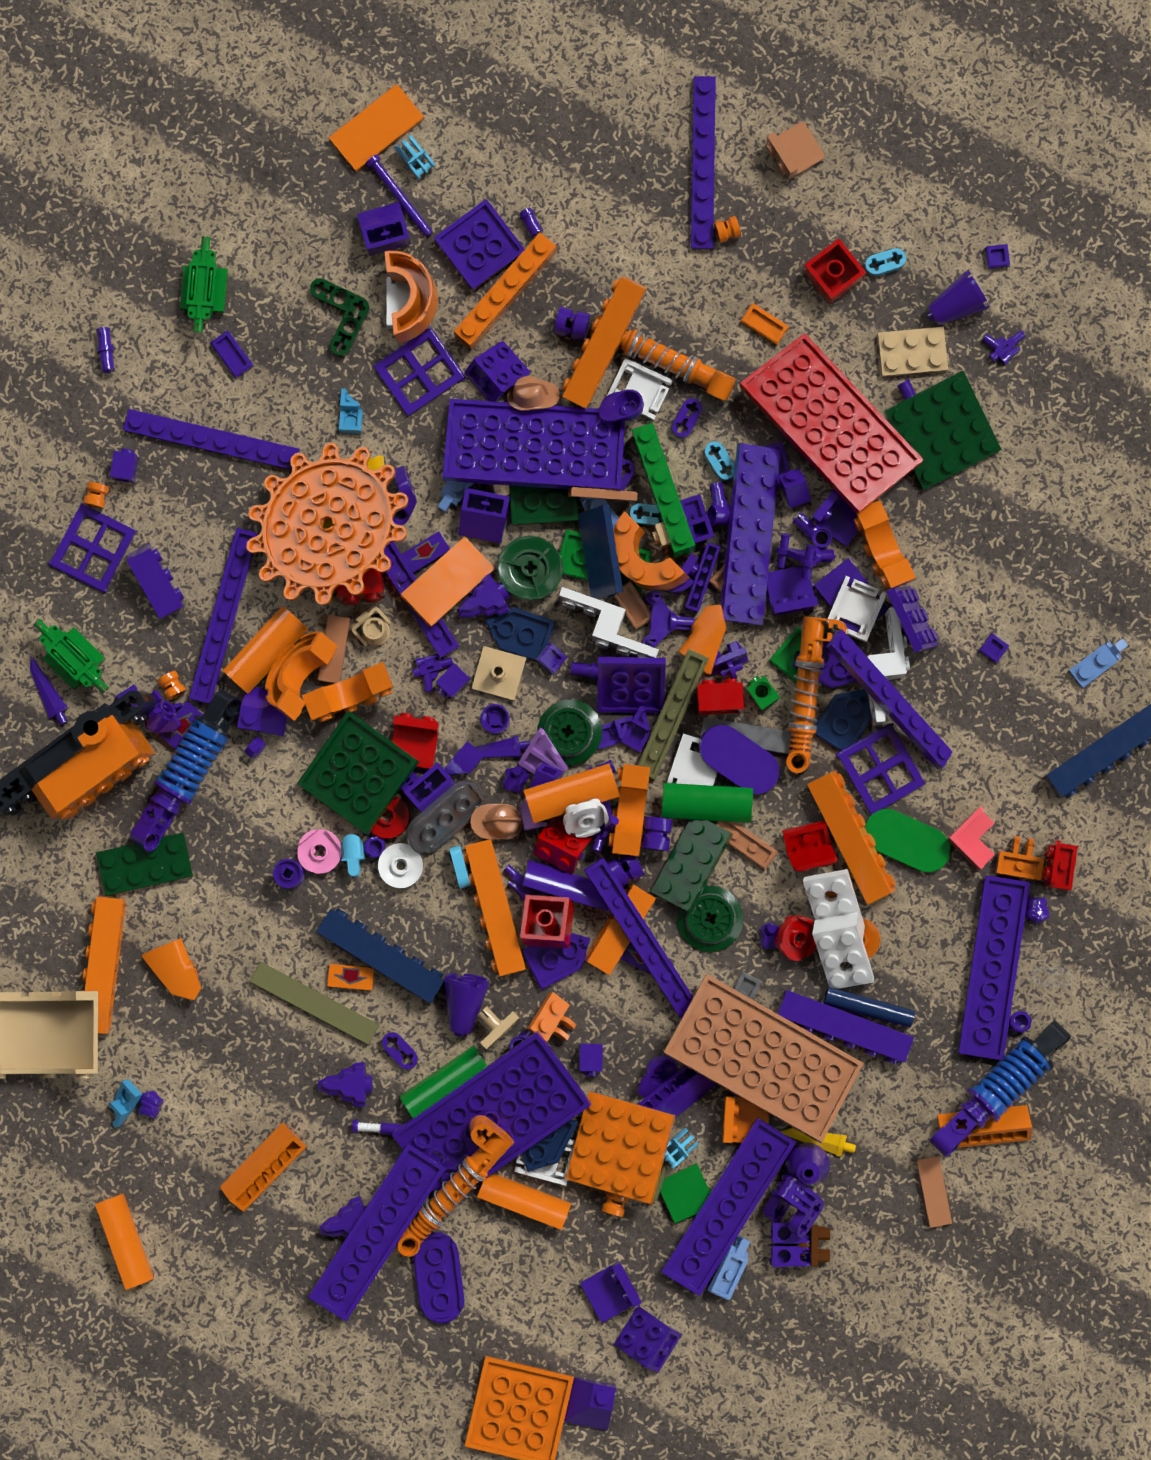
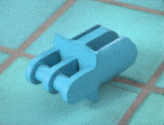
M410 134L408 139L418 153L414 151L405 139L401 141V144L411 159L408 158L399 145H396L394 149L408 165L409 170L413 172L417 179H420V175L424 172L427 174L428 169L434 168L436 165L426 153V150H423ZM426 158L428 162L423 164L421 161ZM418 164L420 168L415 170L414 166Z
M346 835L341 842V861L347 862L348 873L353 877H357L361 873L360 860H365L363 841L356 835Z
M683 1128L668 1143L664 1161H668L671 1165V1170L688 1157L699 1145L696 1141L686 1150L684 1149L694 1139L692 1134L681 1143L677 1142L688 1132L686 1128Z

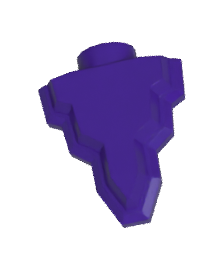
M489 573L473 589L472 596L464 600L457 611L461 618H473L479 614L485 616L497 614L501 616L510 612L506 603V599L510 595L501 582L496 584Z
M365 1062L353 1063L351 1068L342 1069L338 1075L327 1076L318 1081V1090L328 1095H338L342 1101L352 1102L353 1106L366 1107L367 1094H372L373 1091L372 1075H366Z
M361 1196L350 1199L347 1206L340 1208L337 1216L328 1218L319 1226L321 1235L331 1237L343 1235L347 1237L365 1209Z

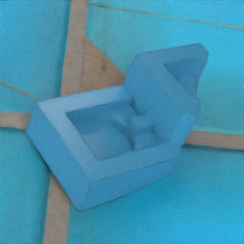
M341 389L339 433L361 434L363 410L360 408V404L348 394L346 389Z
M129 1079L121 1082L115 1095V1100L109 1102V1108H112L115 1115V1121H112L115 1128L123 1124L142 1096V1093Z

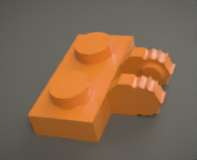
M1015 836L1012 853L999 851L996 873L1041 881L1044 858L1032 856L1034 840L1028 838L1025 855L1018 854L1020 837Z
M550 992L527 1030L532 1034L539 1031L546 1042H548L552 1034L560 1040L567 1042L569 1035L562 1029L557 1028V1025L560 1022L570 1030H574L576 1027V1023L564 1016L570 1005L554 992Z

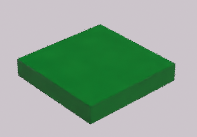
M798 626L769 659L774 666L795 683L797 678L794 675L797 674L798 670L792 667V664L800 652L802 630Z
M695 1163L665 1177L660 1192L674 1223H677L697 1214L709 1195L710 1190L698 1164Z

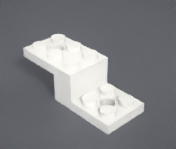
M564 587L561 588L559 601L563 603L562 606L572 610L578 607L584 610V614L591 617H596V614L599 615L592 635V641H595V646L606 650L608 647H612L617 650V654L629 657V654L640 658H657L659 649L618 635L625 616V609Z
M889 608L885 613L890 653L868 655L867 657L888 680L903 678L907 674V670H910L909 658L904 656L907 640L906 635H902L901 632L902 624L895 609ZM868 694L872 726L882 725L888 714Z
M848 869L804 877L803 883L815 918L813 937L829 987L839 989L874 983V975L863 942L865 925ZM827 891H833L837 894V896L834 898H830L826 896L825 893ZM849 962L852 964V967L843 968L841 963Z

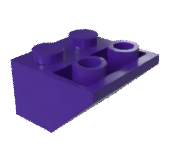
M399 202L357 213L369 256L411 245Z
M466 488L458 535L502 544L510 497Z
M436 763L404 791V794L422 812L456 783L441 765Z

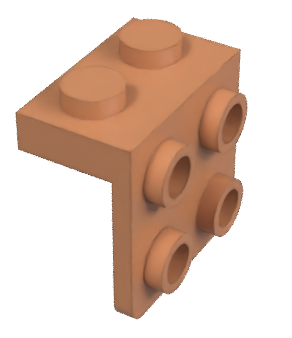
M804 122L796 124L778 136L775 132L767 136L765 147L770 156H774L779 171L782 175L785 174L788 180L824 159L825 155Z

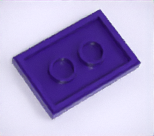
M849 558L813 585L831 609L845 576L850 577L847 584L848 587H851L854 579L870 585ZM884 602L881 606V609L878 613L876 620L883 616L889 609ZM840 618L848 629L858 633L859 625Z

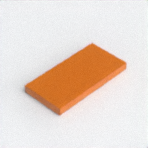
M396 84L332 134L329 140L357 173L366 166L367 160L376 154L380 155L423 121L424 116Z
M463 537L403 591L400 596L431 628L480 584L487 574H491L495 568L466 537Z

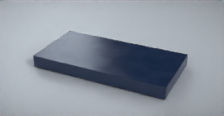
M609 504L601 505L578 514L590 596L598 600L623 592Z

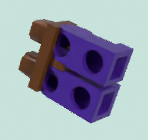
M771 1221V1242L794 1244H771L770 1265L772 1267L818 1266V1263L830 1262V1249H818V1240H830V1228L818 1226L817 1223H814L808 1233L800 1238L789 1231L790 1222Z

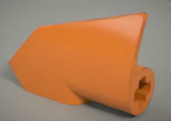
M721 605L706 606L692 625L691 635L678 650L684 656H686L688 649H691L709 657L704 668V672L708 675L712 672L727 628Z
M182 938L142 954V958L172 995L191 1000L196 999L202 987L196 967L188 956Z

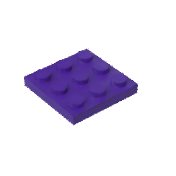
M487 199L434 237L435 242L473 291L514 262L525 250Z
M911 586L894 587L886 591L914 652L931 650L937 647L938 636L935 630L929 627L927 612L924 608H920L917 591L914 588L912 589Z
M598 657L597 712L637 713L639 707L643 706L645 713H661L665 698L666 658Z

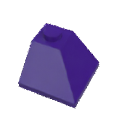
M254 687L249 694L245 692L237 727L240 730L284 737L287 717L268 702L266 698L268 691L265 688Z
M574 1377L564 1422L608 1430L616 1385Z

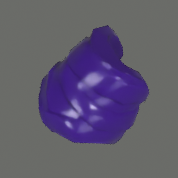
M521 766L506 768L503 789L520 794L529 778V774Z
M1028 897L1025 918L1037 924L1048 919L1050 916L1046 898Z
M772 922L763 925L759 930L761 949H778L775 946V939L780 927Z
M155 1091L142 1093L139 1100L138 1114L156 1119L164 1099L159 1097Z

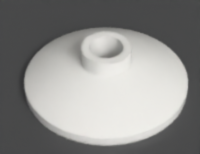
M397 843L387 847L382 852L378 862V870L381 878L388 885L396 888H405L413 885L420 878L423 870V861L421 855L414 851L410 845ZM398 862L405 863L403 870L397 869Z

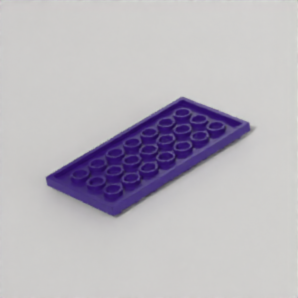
M450 399L443 481L555 489L577 487L621 491L625 421H603L599 415V408L585 409L583 407L553 406L546 409L520 411L514 409L508 402Z
M536 1031L393 1131L392 1136L402 1149L409 1143L446 1167L433 1188V1191L440 1190L442 1183L451 1179L450 1174L456 1173L459 1170V1164H462V1161L467 1156H472L479 1148L473 1142L469 1130V1123L475 1116L483 1115L488 1117L508 1133L514 1141V1144L488 1171V1176H490L591 1106V1101L540 1032ZM484 1129L483 1131L485 1134V1139H487L488 1136L486 1135V1131Z

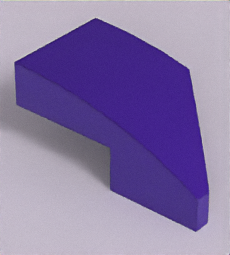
M643 706L639 707L621 740L622 743L638 752H641L651 734Z
M633 716L602 725V740L598 750L619 744L632 722Z
M467 741L444 770L448 775L470 773L485 756Z

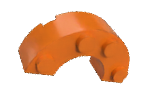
M385 251L386 269L392 281L404 282L411 289L407 304L400 311L391 314L394 336L399 343H403L417 337L430 325L437 311L438 292L428 270L412 255L400 251Z
M881 501L872 503L858 515L856 513L857 518L853 519L857 530L861 531L865 541V545L862 546L867 558H872L874 562L871 565L876 577L880 576L884 589L890 590L916 580L908 559L904 558L898 547L889 518Z
M626 512L620 516L613 530L619 569L629 580L647 590L665 591L680 586L690 578L670 557L663 562L654 564L643 561L639 555L638 547L645 531Z
M321 631L301 636L300 639L302 641L298 642L295 646L290 644L276 659L266 679L265 689L268 691L266 696L268 702L292 721L299 717L306 703L300 698V688L303 681L314 669L322 665H328L338 647Z
M381 662L364 669L361 673L351 678L318 688L302 695L306 702L305 705L311 720L318 719L321 723L332 719L331 715L343 711L346 714L348 710L350 712L357 711V706L365 703V706L378 702L377 697L380 696L382 698L392 694L394 686L385 663Z
M623 764V767L618 768L617 780H621V787L617 786L620 797L614 798L619 800L618 809L613 808L612 815L619 819V823L615 826V833H610L608 846L613 847L612 853L639 856L650 767Z

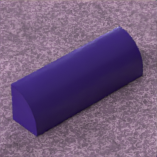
M528 859L520 885L554 896L570 898L571 901L600 910H609L589 878L574 873L571 875L561 869Z
M684 1066L637 1105L676 1115V1118L717 1084Z

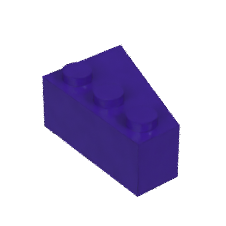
M148 543L127 555V562L158 617L161 619L183 607L181 600L185 598L179 587L174 588L171 582L174 578L169 569H164L160 561L163 559L157 548L153 549L151 543Z

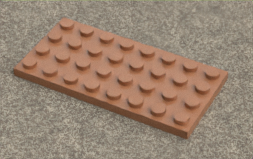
M708 974L704 976L663 1051V1054L819 1143L823 1142L864 1064Z

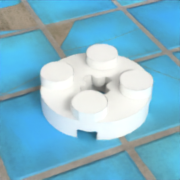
M591 799L577 805L571 804L565 809L566 814L563 817L566 832L568 834L570 832L575 833L576 837L580 838L601 831L600 826L603 824L606 826L609 821L606 807L601 804L599 799Z

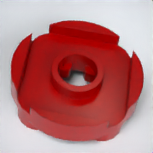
M395 796L386 809L389 810L390 814H394V818H391L389 823H386L385 819L380 818L371 830L374 835L380 838H395L403 833L409 824V809L404 801Z
M790 915L785 918L775 939V946L783 956L794 961H800L801 958L812 955L816 949L813 937L814 921L801 915ZM799 933L801 939L795 942V937Z

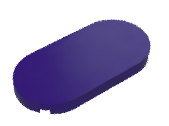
M716 725L708 728L702 734L699 741L702 760L737 786L753 788V794H762L769 791L776 784L779 777V765L775 757L739 731L728 725Z
M431 1232L420 1245L419 1253L413 1256L419 1305L423 1314L435 1323H448L461 1313L465 1301L457 1244L450 1236L442 1232Z

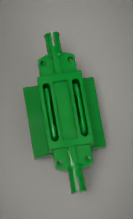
M208 236L201 237V249L193 251V260L190 261V266L184 265L180 309L188 311V317L194 320L193 333L197 334L203 333V322L211 319L212 313H225L229 270L228 268H218L216 253L209 250L211 237Z
M38 619L37 622L42 628L36 622L33 626L42 633L39 641L46 647L45 650L48 652L42 659L72 689L75 690L81 684L86 688L94 685L104 694L105 690H108L109 687L100 679L103 671L98 667L106 658L75 627L66 633L65 631L62 632L56 625L48 628L41 619Z

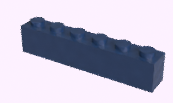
M1151 704L1045 775V780L1058 798L1065 796L1068 799L1077 793L1076 787L1081 784L1087 786L1096 780L1094 775L1101 771L1105 774L1114 767L1112 763L1117 759H1120L1122 762L1132 755L1131 750L1136 746L1141 749L1151 742L1149 740L1151 737Z
M337 908L336 911L333 909L329 910L316 932L430 1004L433 1002L445 983V980L442 979L444 974L433 967L429 971L423 967L425 962L414 955L410 959L404 955L406 950L395 943L391 947L385 943L387 938L376 931L374 935L367 932L368 926L358 920L355 923L348 920L349 914Z

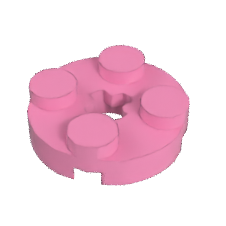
M323 829L311 830L300 839L298 859L306 870L316 874L328 873L340 863L342 857L341 842L332 832ZM316 846L320 848L325 847L326 850L323 857H316L314 855Z

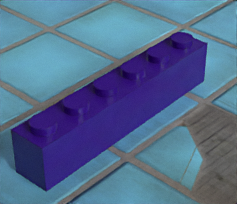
M785 990L777 1012L778 1015L792 1023L801 1024V1028L814 1034L815 1030L823 1033V1038L834 1042L836 1038L844 1040L843 1045L856 1049L857 1046L865 1048L864 1053L877 1057L879 1053L887 1056L885 1061L896 1065L899 1062H906L914 1037L788 990Z

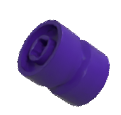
M560 306L553 334L563 337L570 335L572 339L584 342L590 313L582 311L573 313L572 309ZM568 318L573 319L572 328L566 327Z
M491 704L484 708L481 713L482 727L487 733L500 735L507 731L510 725V717L505 707L499 704Z
M644 816L642 829L645 831V834L641 837L640 848L668 852L670 838L667 837V834L671 833L673 820Z
M623 854L620 856L619 861L613 859L607 863L622 887L626 886L630 879L635 881L645 875L636 856ZM628 865L630 870L625 873L622 867Z
M284 859L275 865L273 877L279 886L286 889H295L303 883L305 871L298 862Z

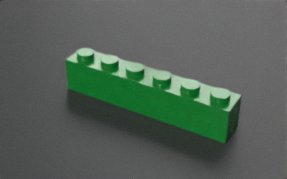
M650 423L632 429V438L661 522H664L673 557L677 558L695 552L696 545L654 424Z

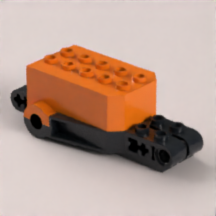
M129 691L110 705L104 703L95 711L82 713L76 719L73 727L0 779V817L14 816L23 809L21 806L26 802L32 803L38 799L51 819L63 820L66 818L68 820L78 814V810L92 804L96 797L110 791L114 784L128 778L132 771L146 765L150 758L156 755V752L137 725L148 719L146 715L156 706L155 697L146 691Z

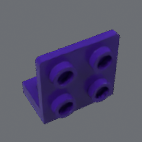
M501 341L474 358L464 373L488 401L498 402L504 393L515 385L518 379L529 376L531 372L508 345Z
M833 489L813 515L811 521L818 524L821 528L828 529L832 537L844 546H847L858 532L853 519L857 518L856 512Z
M803 566L768 572L767 589L773 617L816 609L818 607L817 596L814 597L811 579L801 578Z
M620 1261L581 1282V1286L601 1322L607 1321L631 1306L636 1307L642 1303Z
M638 1306L615 1341V1345L646 1368L659 1373L681 1338L682 1333L667 1326Z

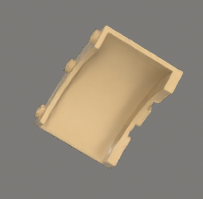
M98 991L29 992V997H22V992H0V1078H6V1074H42V1078H56V1074H77V1078H90V1074H98Z

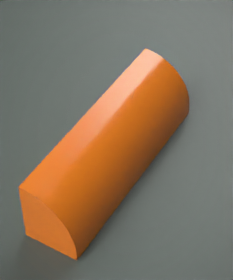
M282 606L222 671L249 694L270 671L279 655L290 644L294 645L308 628L287 608Z
M610 764L523 790L533 823L565 814V809L571 804L577 805L591 799H599L600 802L620 797Z
M629 883L625 892L644 919L656 898L634 884ZM612 913L584 958L586 962L608 975L611 974L630 943Z
M1022 1105L1007 1108V1112L1001 1115L997 1123L987 1120L982 1129L976 1128L957 1148L1031 1140L1032 1124L1028 1106ZM959 1112L938 1114V1130L944 1127ZM957 1124V1128H956V1129H957V1130H959V1129H961V1128L964 1129V1128H965V1124H962V1125H958V1124Z
M282 1122L220 1186V1189L230 1202L244 1212L307 1146Z
M495 1173L484 1179L477 1196L480 1199L560 1230L563 1228L571 1206L570 1202Z
M124 1193L95 1204L125 1290L154 1279Z

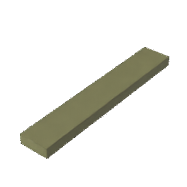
M688 649L638 763V766L650 767L649 778L653 780L657 778L709 657L691 649Z
M260 962L250 980L255 985L368 1045L379 1027V1024L263 962Z

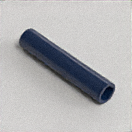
M827 987L823 1004L906 1027L912 1026L915 1016V1010Z

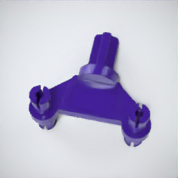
M781 533L780 546H777L776 553H778L776 566L785 568L788 555L801 561V564L804 565L801 578L810 580L812 567L818 565L819 562H832L836 555L833 549H819L814 545H806V550L789 548L790 534Z
M650 591L643 598L647 605H651L649 635L645 636L641 643L653 648L667 634L674 632L675 629L691 631L692 625L695 622L694 618L676 616V613L671 612L658 591Z

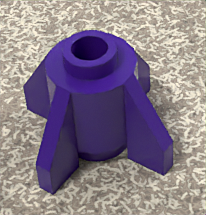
M157 690L153 691L151 694L156 699V706L146 715L148 718L144 721L146 728L155 733L178 730L182 724L174 714L183 705L181 703L172 705L168 701L160 702L163 699Z

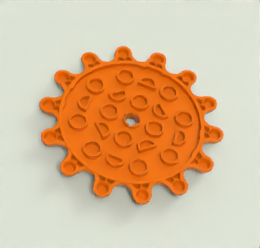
M327 443L323 447L321 458L316 462L308 461L303 453H295L290 460L292 473L289 477L282 479L276 475H270L265 479L264 486L271 493V498L265 505H254L250 508L248 512L249 518L261 523L262 530L258 536L251 538L247 542L246 547L250 553H265L267 555V562L259 571L261 580L270 582L279 576H283L286 579V586L283 591L286 599L296 600L305 589L312 588L315 592L316 602L320 605H327L331 602L333 591L337 587L346 586L351 594L360 595L364 591L362 578L368 570L376 569L379 572H388L390 570L391 560L384 554V550L391 542H402L407 537L406 528L395 524L393 517L396 512L406 508L408 497L402 492L391 494L387 491L388 484L395 477V469L387 464L378 470H370L368 468L370 451L366 447H359L350 458L342 459L339 456L338 446L335 443ZM333 520V526L323 529L325 521Z

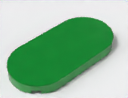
M882 809L873 813L866 822L865 829L874 838L876 843L874 847L877 852L918 871L933 872L939 870L949 859L950 844L947 837L941 831L892 809Z

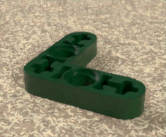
M315 279L310 285L312 296L345 312L330 344L331 351L336 357H345L349 354L369 314V303L365 298L325 279ZM323 284L324 289L328 292L333 288L334 290L330 293V299H326L328 295L324 292L317 294L315 286L320 287ZM343 293L346 296V301L343 304L335 303L334 296L336 294ZM360 303H363V307L365 308V310H360L357 315V317L361 319L360 321H358L354 317L349 316L350 314H352L353 316L355 315V304L360 305ZM347 322H354L356 330L352 333H347L344 330V325ZM340 333L345 337L351 338L350 341L346 338L344 342L346 349H341L340 352H337L335 344H340L343 339L342 336H339Z

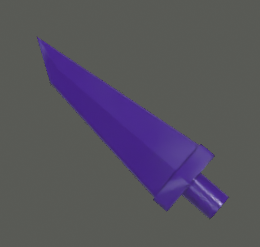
M31 656L30 671L49 719L56 717L60 726L68 722L63 713L68 707Z
M513 736L512 738L475 748L485 756L484 758L521 757V751L526 750L531 741L519 742V736Z

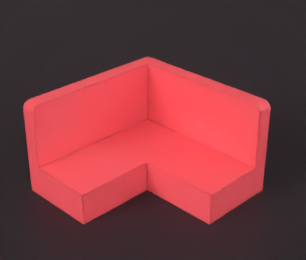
M981 806L947 838L978 871L982 870L984 865L995 855L979 839L994 824L983 812L984 809Z

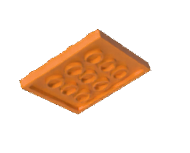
M589 1091L587 1097L591 1101V1106L583 1111L566 1179L653 1204L676 1115Z
M486 1355L465 1447L520 1460H555L574 1376Z

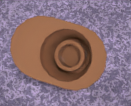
M533 376L521 377L507 393L509 404L514 409L520 411L551 408L560 399V392L557 386L544 380H538Z
M508 804L481 805L474 810L470 820L474 833L483 839H512L519 835L523 826L519 810Z

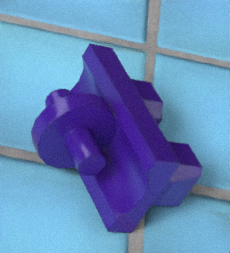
M737 641L726 645L728 654L721 656L718 651L711 676L721 673L722 677L731 675L732 679H737L736 672L743 669L742 664L749 662L745 647L742 648Z

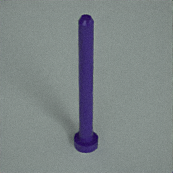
M377 154L372 156L365 163L367 167L375 170L421 232L429 237L432 234V230L379 163L381 158Z

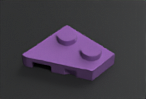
M540 728L518 764L535 774L536 769L543 762L563 771L562 778L568 767L545 731Z

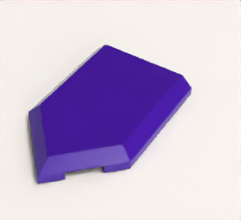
M823 641L822 659L824 660V667L820 668L823 674L819 676V682L828 688L857 682L826 647L829 641ZM795 659L794 662H793V664H792V667H794V668H796V669L798 670V666H796V664H795V663H796V662H795L796 659Z
M571 933L569 949L527 946L521 950L541 990L582 968L590 938Z

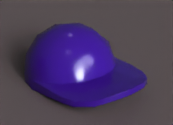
M633 389L609 394L600 405V418L606 422L633 421L643 412V398L638 391Z
M664 1055L651 1059L646 1067L645 1076L638 1085L637 1092L643 1097L651 1094L677 1072L676 1062Z

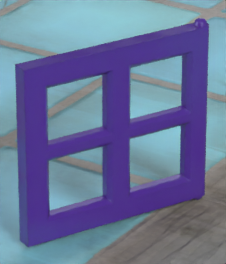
M432 328L425 330L373 365L408 416L461 380H466V376ZM429 339L439 355L421 366L411 351ZM404 356L414 372L396 384L386 368ZM443 360L453 375L438 386H435L425 371ZM418 377L428 392L410 404L400 388Z
M81 503L52 560L48 564L103 593H107V587L137 531ZM85 516L102 524L93 542L76 535ZM107 527L124 535L115 554L98 546ZM71 543L88 551L78 570L61 562ZM93 554L110 562L101 581L84 573Z
M890 722L836 754V758L840 759L871 815L925 785L923 778L894 729V723ZM888 735L898 754L881 763L871 744ZM866 747L876 766L859 776L849 757ZM903 762L913 780L896 790L886 771ZM881 774L891 793L874 802L864 783Z

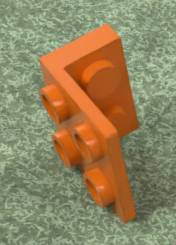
M725 1096L722 1142L741 1143L756 1118L758 1117L764 1122L769 1123V1114L740 1097Z

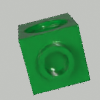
M756 676L747 683L749 687L745 691L760 712L780 698L765 676L762 678ZM762 686L766 688L767 696L764 698L758 697L755 693L757 687Z

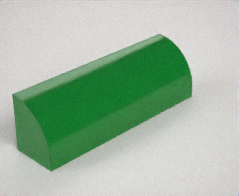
M664 783L662 798L663 818L751 823L753 788Z
M473 1045L400 1095V1098L412 1118H414L488 1065Z

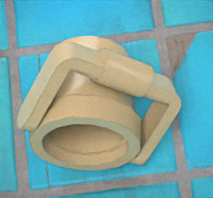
M372 606L356 618L350 630L365 647L368 644L380 646L389 639L390 627L388 624L391 621L378 607ZM375 611H377L382 618L370 617ZM360 625L362 626V637L355 631Z

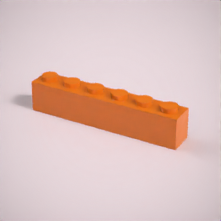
M539 233L454 330L455 338L472 351L557 253V246L542 233Z
M622 276L620 280H615L611 291L614 293L610 300H605L601 311L604 313L600 320L598 318L595 320L591 328L594 333L591 339L587 338L581 349L584 351L581 359L577 358L571 370L575 372L571 379H566L562 390L565 391L562 397L585 409L589 406L647 287L626 276Z
M833 771L808 783L807 785L867 905L895 892V880L891 874L887 873L884 867L886 866L885 860L881 854L877 853L874 847L876 845L875 840L871 834L867 833L864 827L866 825L864 818L861 814L857 813L852 795L848 794L845 790V781L842 775Z
M489 839L465 846L466 851L462 852L465 865L470 864L472 873H468L471 887L476 886L478 893L474 895L477 908H482L483 916L479 918L482 929H487L489 938L485 939L488 951H493L495 957L494 960H491L494 973L499 972L501 977L526 970L492 840Z
M97 896L91 908V914H94V922L89 925L88 935L91 937V945H88L86 948V959H89L88 968H84L83 981H86L85 990L82 991H98V1033L110 1034L127 900Z

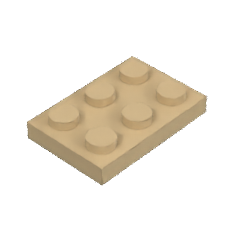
M944 327L879 332L877 334L882 377L948 371Z

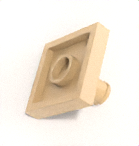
M483 646L472 689L515 701L526 658Z
M486 1006L483 1011L489 1017L487 1018L482 1012L477 1015L491 1030L490 1034L480 1042L486 1049L489 1050L521 1019L514 1011L504 1020H500Z

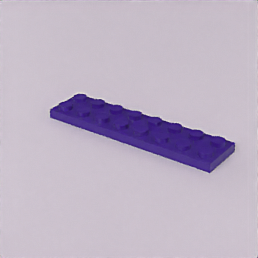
M744 443L737 444L721 606L725 621L763 625L780 449Z
M988 875L984 876L958 1053L1003 1060L1030 882Z
M757 1117L661 1272L700 1296L796 1141Z
M407 1143L309 1293L308 1298L347 1321L446 1167Z

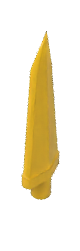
M795 1128L780 1131L799 1141L814 1143L823 1150L839 1157L842 1156L843 1151L853 1154L855 1152L856 1145L845 1142L847 1135L827 1133L823 1142L819 1143Z

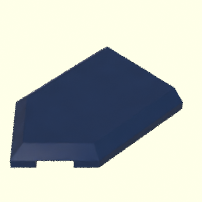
M515 607L509 609L510 612L498 615L486 621L500 650L536 661L535 659L549 643L556 622Z
M860 689L834 695L815 724L817 727L814 735L838 751H842L856 743L872 720L866 690Z
M572 1118L524 1151L522 1154L527 1172L558 1163L579 1122Z

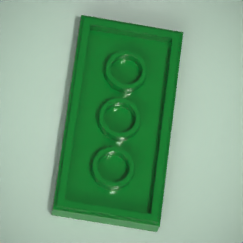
M566 529L560 551L564 567L562 575L588 581L581 533ZM639 548L641 559L649 563L652 551ZM620 571L621 582L624 585L630 580ZM634 584L639 594L641 595L642 588Z

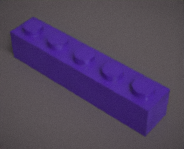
M707 542L685 607L686 610L695 613L699 612L720 546Z

